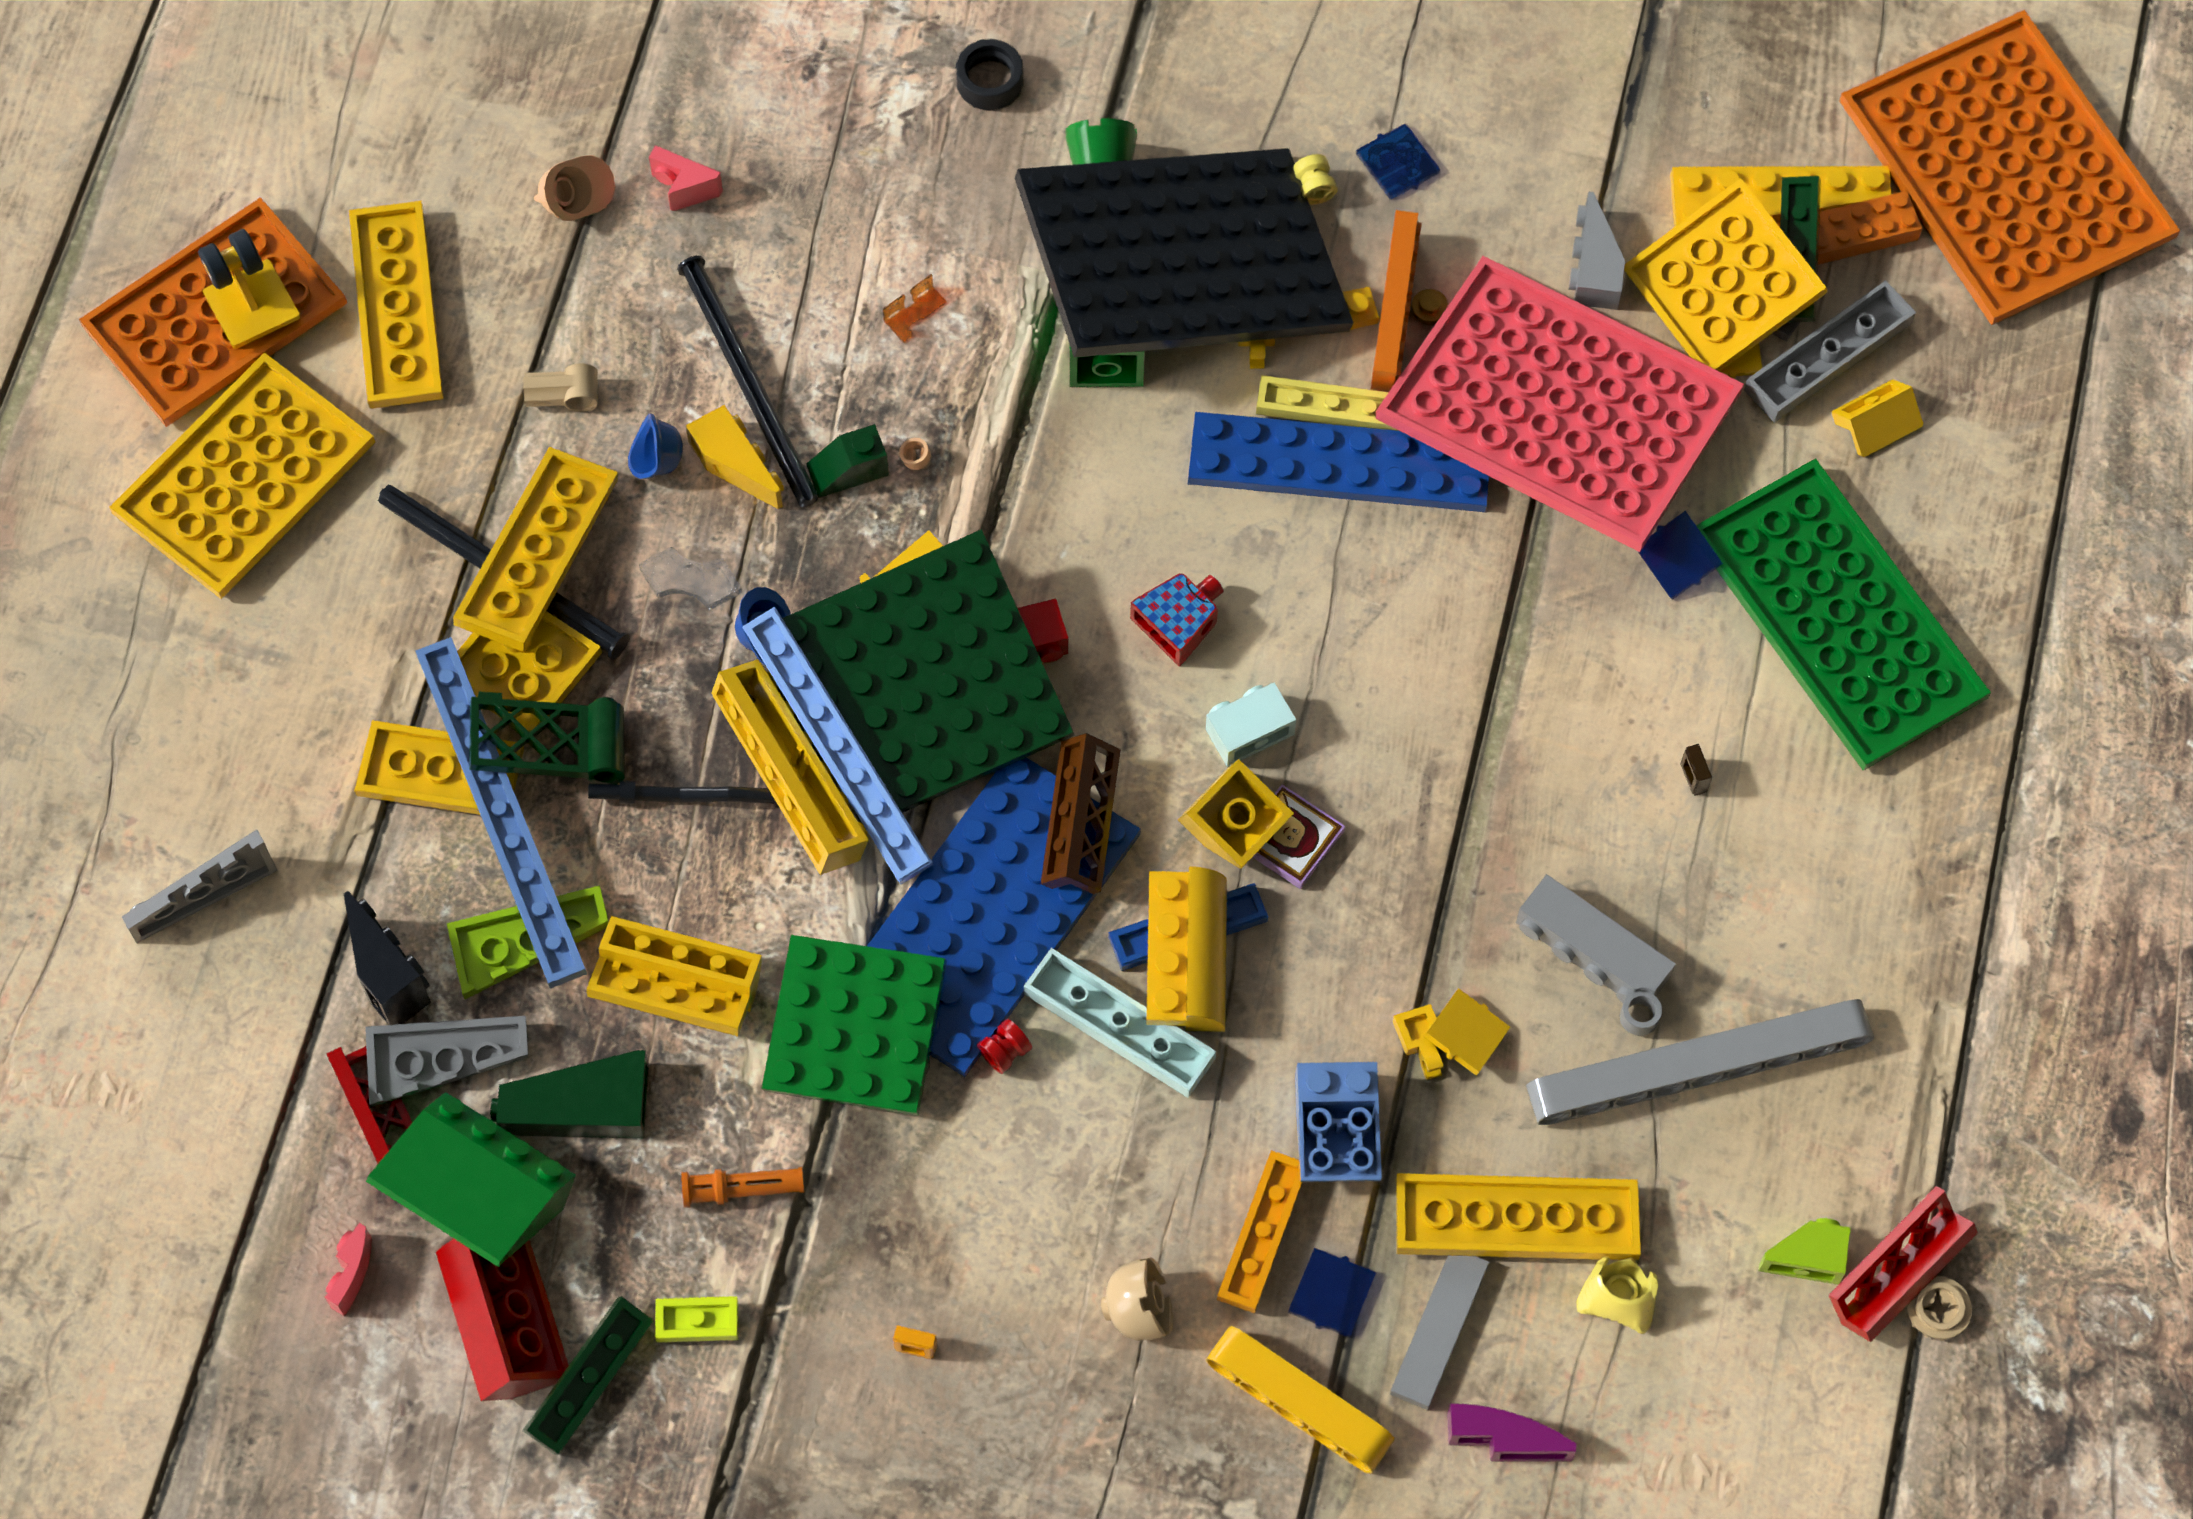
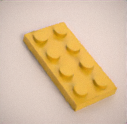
M372 720L355 786L357 796L480 815L447 731ZM502 740L509 747L513 746L516 743L513 741ZM524 746L520 748L517 752H515L521 759L523 757ZM496 747L499 756H500L501 754H503V753ZM506 773L513 791H515L519 773Z

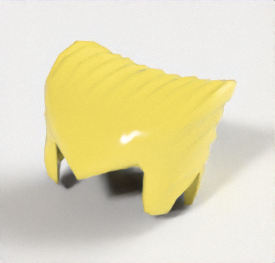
M1609 1257L1600 1259L1581 1289L1576 1301L1577 1311L1581 1314L1595 1315L1604 1319L1609 1318L1611 1321H1617L1619 1324L1630 1327L1639 1334H1645L1651 1327L1658 1290L1656 1274L1650 1272L1649 1277L1646 1278L1643 1270L1632 1257L1615 1261L1607 1265L1610 1260Z

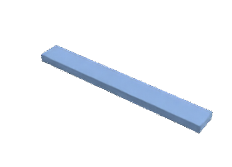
M773 607L742 626L900 885L934 865L777 609Z

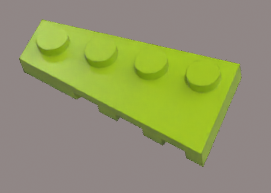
M600 885L556 896L575 944L607 928L609 921ZM517 906L446 923L464 1000L539 962Z

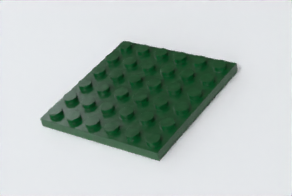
M982 529L782 618L902 813L1075 736ZM855 812V814H856V816H857V818H858V821L861 822L860 818L858 817L857 813Z

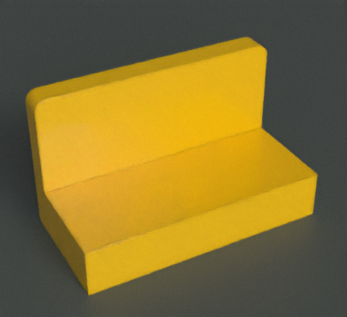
M1894 379L1831 411L1835 424L1851 431L1857 453L1862 457L1878 451L1923 426L1912 386Z

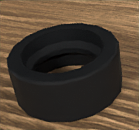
M981 39L971 43L960 53L956 62L957 90L964 101L978 109L985 111L999 110L1009 106L1020 96L1024 86L1023 60L1018 51L1004 41ZM995 61L1008 67L1011 71V77L1004 85L999 87L983 88L969 80V71L979 63Z

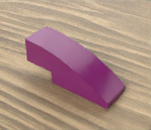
M1450 1403L1447 1413L1448 1446L1489 1445L1490 1462L1572 1461L1576 1454L1575 1442L1533 1419L1492 1407Z

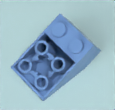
M1377 1062L1297 1063L1295 1092L1301 1182L1381 1181Z

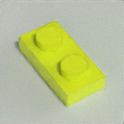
M737 1296L656 1299V1342L738 1340Z

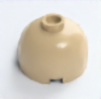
M1154 1258L1138 1259L1121 1265L1113 1272L1107 1284L1106 1296L1101 1298V1308L1107 1321L1112 1320L1115 1328L1126 1338L1141 1341L1154 1340L1165 1337L1172 1331L1173 1315L1170 1296L1163 1298L1159 1285L1166 1284L1159 1264Z

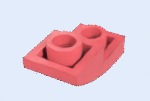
M358 1223L353 1231H347L337 1245L338 1253L335 1256L345 1270L342 1273L337 1272L331 1278L326 1288V1301L331 1309L342 1316L346 1315L359 1293L369 1265L372 1237L366 1226Z

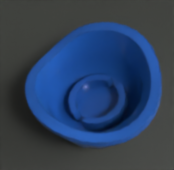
M654 414L647 415L632 443L628 455V466L635 477L648 479L672 473L677 468L683 453L682 437L677 428L657 419Z

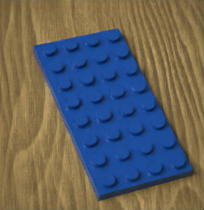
M1027 757L995 772L932 857L931 861L934 865L921 872L867 945L869 947L946 959L947 964L930 1055L963 1077L967 1076L981 1056V1051L978 1049L977 1044L985 1037H992L997 1034L998 1026L1008 1019L1024 997V985L1051 948L1056 951L1098 894H1092L1072 884L1054 889L1041 884L1056 776ZM1092 799L1095 808H1098L1100 803ZM1113 811L1102 887L1141 835L1139 827ZM1088 821L1085 826V833L1090 844L1095 842L1096 833L1091 822ZM1083 857L1080 862L1079 875L1089 879L1091 869L1086 858Z

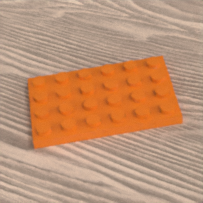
M260 197L81 317L79 321L84 330L164 426L168 427L238 379L263 353H266L268 356L273 355L348 302L343 292ZM245 229L251 237L261 260L268 259L271 261L300 314V319L238 349H234L203 294V289L213 285L202 264L198 250L213 243L221 252L231 247L229 241L230 234Z

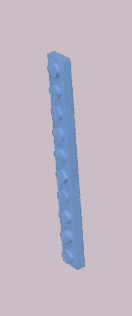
M450 637L416 650L417 658L550 989L586 975L585 966L507 774L504 772L469 770L471 697H475V694L452 638ZM479 710V719L486 724L483 714ZM479 731L480 738L481 736H483V734ZM490 740L479 747V758L496 759L499 757L496 746Z

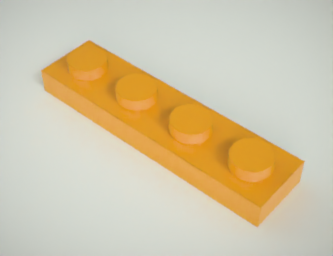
M1273 1150L1270 1151L1217 1294L1218 1301L1255 1314L1303 1183L1300 1179L1298 1159Z

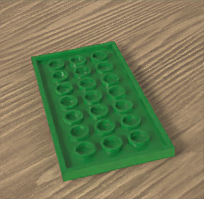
M1816 458L1692 527L1690 535L1863 771L1989 698L1990 690Z

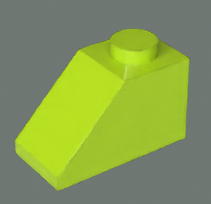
M1829 1218L1809 1221L1766 1251L1759 1263V1271L1839 1285L1846 1273L1850 1227L1840 1226V1222Z

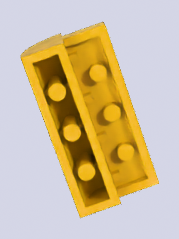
M1189 866V872L1149 871L1146 1025L1186 1026V1031L1225 1032L1227 878L1220 872Z
M611 916L599 946V958L586 988L587 997L738 1036L747 1011H751L761 973L762 955Z

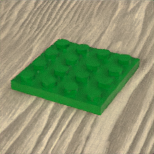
M791 935L761 1089L766 1092L919 1116L946 970V959Z

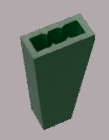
M636 1050L499 1085L498 1098H492L491 1120L514 1136L644 1139L649 1060L646 1050Z

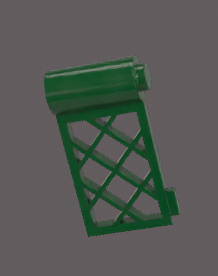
M479 691L478 697H471L469 770L587 778L593 784H618L625 779L624 707L609 697L598 698L589 705L502 699V693ZM479 710L495 711L503 720L490 729L479 719ZM522 713H531L541 723L529 732L516 718ZM560 716L577 717V728L567 735L554 721ZM507 725L512 727L522 737L511 747L496 735ZM545 728H548L561 740L550 750L535 738ZM479 731L483 734V736H481L480 738ZM577 736H578V744L574 741V739H575ZM490 740L503 754L496 759L479 758V747ZM528 743L541 757L535 762H525L515 752ZM567 746L578 756V765L562 764L554 755Z

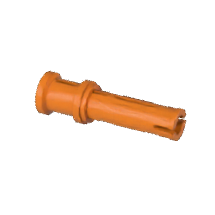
M802 1167L726 1174V1170L722 1171V1169H715L714 1173L699 1175H689L688 1172H681L684 1208H690L692 1203L716 1201L718 1205H724L725 1202H728V1198L793 1192L804 1193ZM781 1181L780 1183L747 1185L750 1183ZM727 1185H739V1186L727 1187Z

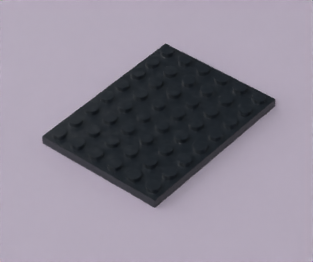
M1289 148L1017 169L1015 181L1073 356L1084 357L1350 332L1354 322L1308 198H1304L1302 195V183L1295 176L1293 170L1295 163Z

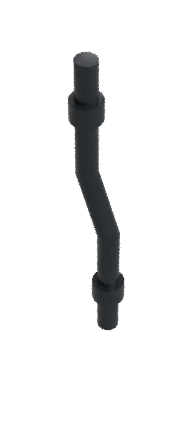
M620 781V785L593 783L588 785V799L619 800V804H635V801L772 803L776 808H780L768 788L636 785L635 781Z

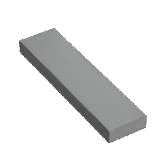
M1447 1256L1391 1388L1390 1395L1423 1409H1429L1487 1271L1488 1261L1476 1256Z

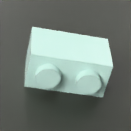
M1275 682L1265 687L1263 685L1255 686L1249 689L1242 698L1232 703L1229 701L1221 702L1214 706L1206 715V731L1227 767L1238 759L1241 761L1295 735L1296 718Z

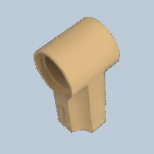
M578 363L568 366L562 372L525 373L523 377L526 407L565 405L569 410L576 412L591 411L598 405V370L592 365Z

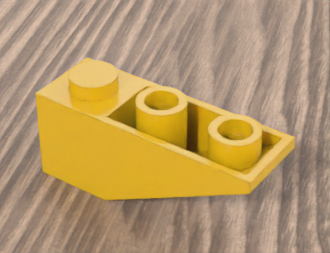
M722 405L685 425L688 442L708 472L777 509L783 507L781 492L785 490L783 483L775 471L768 472L763 464L766 462V459L756 442L750 444L745 437L747 430L738 414L732 416L726 406Z

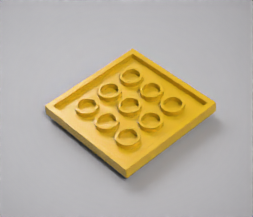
M1742 178L1691 214L1624 266L1625 273L1688 356L1719 372L1829 292Z

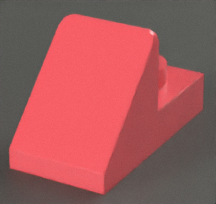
M656 145L649 155L652 176L665 185H672L668 192L670 210L676 211L720 197L723 192L720 172Z

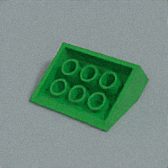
M445 1092L423 1109L368 1175L366 1182L499 1267L564 1210L576 1174Z

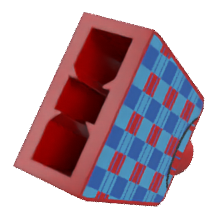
M1180 573L1131 602L1130 619L1178 666H1181L1216 625L1218 608L1212 601L1220 596L1224 590L1220 582L1212 575H1208L1199 584L1195 585L1185 574Z

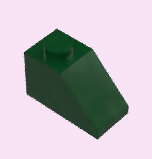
M875 424L839 435L806 463L818 498L889 476L887 454Z

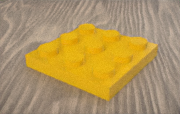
M547 611L524 652L472 633L457 651L475 697H478L479 691L502 693V699L562 703L602 654L601 646ZM522 713L516 718L529 732L541 723L531 713Z

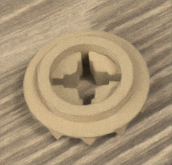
M1936 1276L1907 1305L1906 1312L1909 1315L1912 1327L1922 1332L1925 1338L1932 1337L1944 1341L1958 1336L1968 1326L1972 1316V1304L1968 1293L1959 1283L1944 1276ZM1936 1293L1937 1300H1940L1941 1306L1951 1309L1943 1314L1941 1322L1937 1319L1935 1312L1925 1310L1933 1305Z

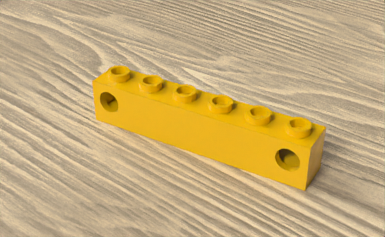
M759 659L720 671L711 694L819 874L822 875L860 861L869 841L867 831L861 822H857L851 812L845 794L837 789L831 779L830 770L826 763L820 761L812 747L807 732L802 731L795 720L792 707L787 701L783 700L778 692L771 673L764 669ZM748 693L753 696L754 701H755L754 703H753V701L751 700V698H750V696L748 695Z

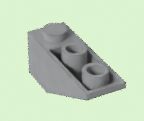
M1588 192L1586 205L1578 206L1576 227H1582V236H1575L1572 258L1579 259L1578 269L1571 268L1569 290H1574V300L1585 306L1617 310L1622 293L1625 259L1594 192Z

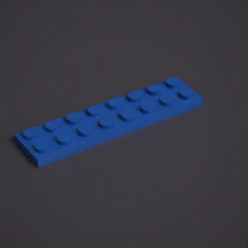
M1195 412L1188 474L1189 485L1486 512L1488 475L1401 431Z

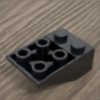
M347 891L344 893V900L358 979L369 1003L388 1025L404 1024L431 1003L426 991L430 984L423 976L425 972L411 954L405 956L399 947V940L388 926L383 928L375 919L377 915L363 897L357 901Z

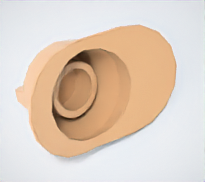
M593 155L573 158L556 164L544 173L539 181L538 194L534 196V200L541 202L546 211L563 221H573L598 213L608 206L615 191L614 175L610 167L601 158Z

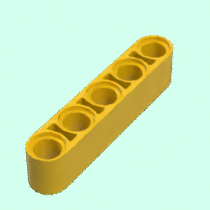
M1228 1327L1206 1358L1208 1365L1217 1373L1363 1472L1371 1474L1395 1440L1393 1435L1379 1423L1236 1327Z

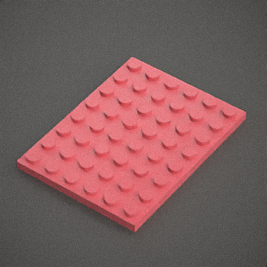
M1482 256L1376 410L1375 419L1641 552L1742 393L1744 384Z

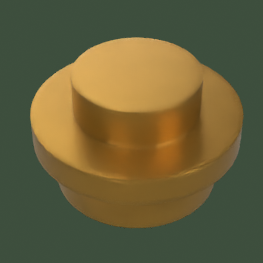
M1424 289L1414 296L1411 308L1418 321L1426 325H1433L1437 323L1449 304L1446 296L1440 291Z

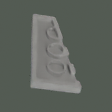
M256 829L147 901L135 905L122 918L135 942L138 943L278 870L260 833Z
M526 1016L366 1027L370 1108L528 1058Z

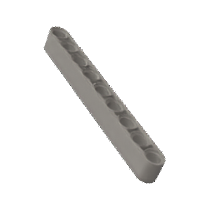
M1853 999L1543 1076L1528 1083L1526 1088L1538 1125H1550L1854 1049L1871 1042L1874 1039V1034L1862 1000Z

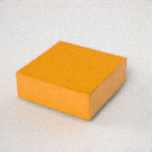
M896 1325L893 1336L894 1349L896 1351L926 1359H934L937 1349L936 1334Z

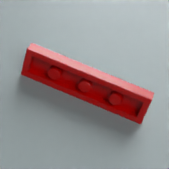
M365 1046L345 1056L342 1048L339 1047L326 1053L370 1149L377 1163H379L392 1148L385 1141L390 1125L408 1129L412 1124L411 1118L401 1098L392 1101L387 1115L371 1111L369 1107L368 1081L355 1077L350 1067L367 1059V1048ZM360 1086L368 1088L365 1097ZM396 1110H398L402 1120L394 1118ZM376 1120L384 1122L381 1130L379 1129Z
M1936 1186L1828 1295L1844 1327L1872 1342L1978 1234L1974 1222L1953 1211L1944 1190ZM1938 1207L1939 1212L1928 1222L1930 1213ZM1911 1233L1908 1244L1901 1250L1903 1240ZM1884 1261L1881 1271L1874 1277L1876 1268ZM1857 1288L1855 1297L1847 1305L1845 1299Z

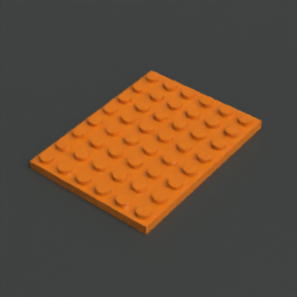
M2025 9L1841 93L1840 103L1882 165L1889 168L1890 177L1901 192H1908L1918 218L1991 325L2178 237L2180 232L2178 226Z

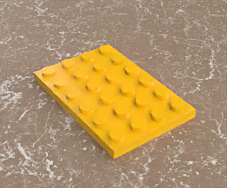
M263 353L109 508L115 517L222 599L376 442L370 432L266 353Z

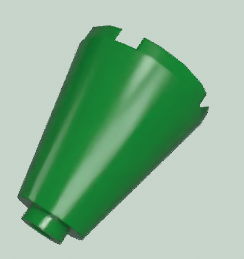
M1100 118L1101 125L1089 126V119L1069 125L1066 128L1065 140L1072 165L1133 160L1138 136L1135 125L1129 121L1113 118Z

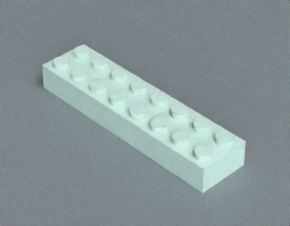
M1053 948L1049 950L1024 985V995L1187 1098L1190 1097L1216 1059L1215 1050L1177 1026L1146 1025L1147 1007Z

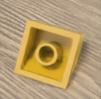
M1238 759L1182 814L1178 821L1207 849L1241 869L1294 813Z

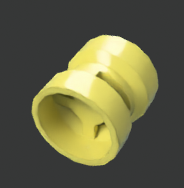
M1309 155L1295 163L1293 166L1295 176L1301 180L1302 195L1304 198H1308L1310 205L1324 203L1336 195L1338 188L1335 179L1329 176L1330 165L1325 155Z

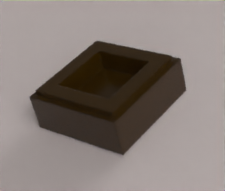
M1700 745L1688 746L1684 751L1680 764L1690 790L1694 796L1707 793L1712 775Z

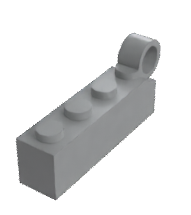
M1546 874L1519 909L1516 923L1520 925L1521 931L1533 940L1537 941L1540 939L1546 943L1560 960L1566 963L1573 962L1583 969L1585 976L1593 983L1600 986L1604 984L1616 992L1617 998L1623 1003L1620 1011V1022L1626 1031L1637 1036L1650 1034L1656 1029L1662 1014V1006L1656 996L1671 978L1676 964ZM1635 1004L1645 1005L1651 1010L1653 1018L1647 1022H1638L1631 1017L1628 1009Z

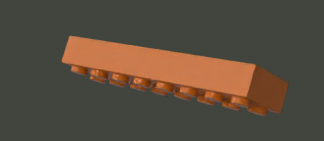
M1903 191L1821 211L1818 265L1919 240L1922 226L1908 192Z
M1400 210L1395 212L1370 390L1389 392L1401 375L1422 222H1417L1418 213Z

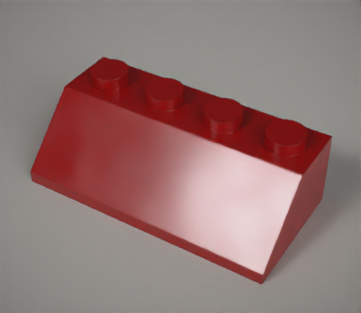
M454 1238L435 1251L480 1401L515 1399L555 1385L569 1364L530 1240L499 1267Z

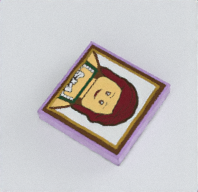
M1281 785L1275 792V795L1294 814L1252 858L1301 889L1344 833L1345 826L1284 785Z

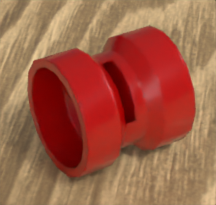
M1006 1019L998 1026L997 1034L992 1037H985L977 1044L981 1055L987 1063L1002 1075L1012 1067V1061L1015 1057H1024L1033 1048L1024 1032L1010 1019Z

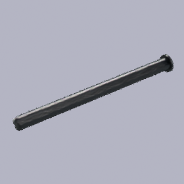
M700 255L691 256L678 265L677 271L679 275L685 276L799 506L803 508L808 507L818 501L817 492L704 269V258Z
M387 485L380 491L378 501L382 506L479 569L482 567L491 551L490 548L393 485ZM556 592L547 612L601 646L603 650L608 652L610 659H617L627 647L630 635L626 632L619 633Z

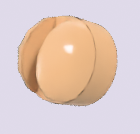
M910 438L900 447V458L905 466L911 470L925 469L930 464L931 451L923 439ZM916 449H920V459L918 460Z

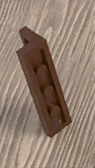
M1088 733L1061 741L1041 884L1051 889L1072 884L1087 892L1096 894L1101 892L1121 749ZM1096 751L1106 755L1105 771L1102 773L1095 762ZM1094 785L1101 797L1098 808H1095L1090 797L1091 787ZM1088 821L1091 822L1096 833L1095 842L1090 844L1085 833V826ZM1083 857L1086 858L1091 869L1089 879L1079 875L1080 862Z

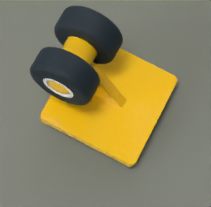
M245 229L230 234L229 241L231 247L221 252L213 243L198 250L202 264L213 285L203 289V294L234 349H238L300 319V314L271 261L268 259L261 260L251 237Z

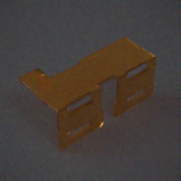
M932 274L910 289L912 301L914 302L912 305L905 308L904 300L906 297L903 294L883 308L884 322L903 343L913 336L912 329L909 331V328L920 319L923 320L947 302L933 287ZM928 289V291L925 292L923 295H921L920 297H917V296H919L921 293H923L924 291H926V290ZM900 310L898 313L889 318V316L894 314L896 311Z

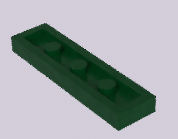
M1782 177L1780 228L1817 274L1821 194L1820 177ZM1816 301L1788 322H1816Z
M617 1297L522 1431L554 1455H559L654 1320L624 1297Z

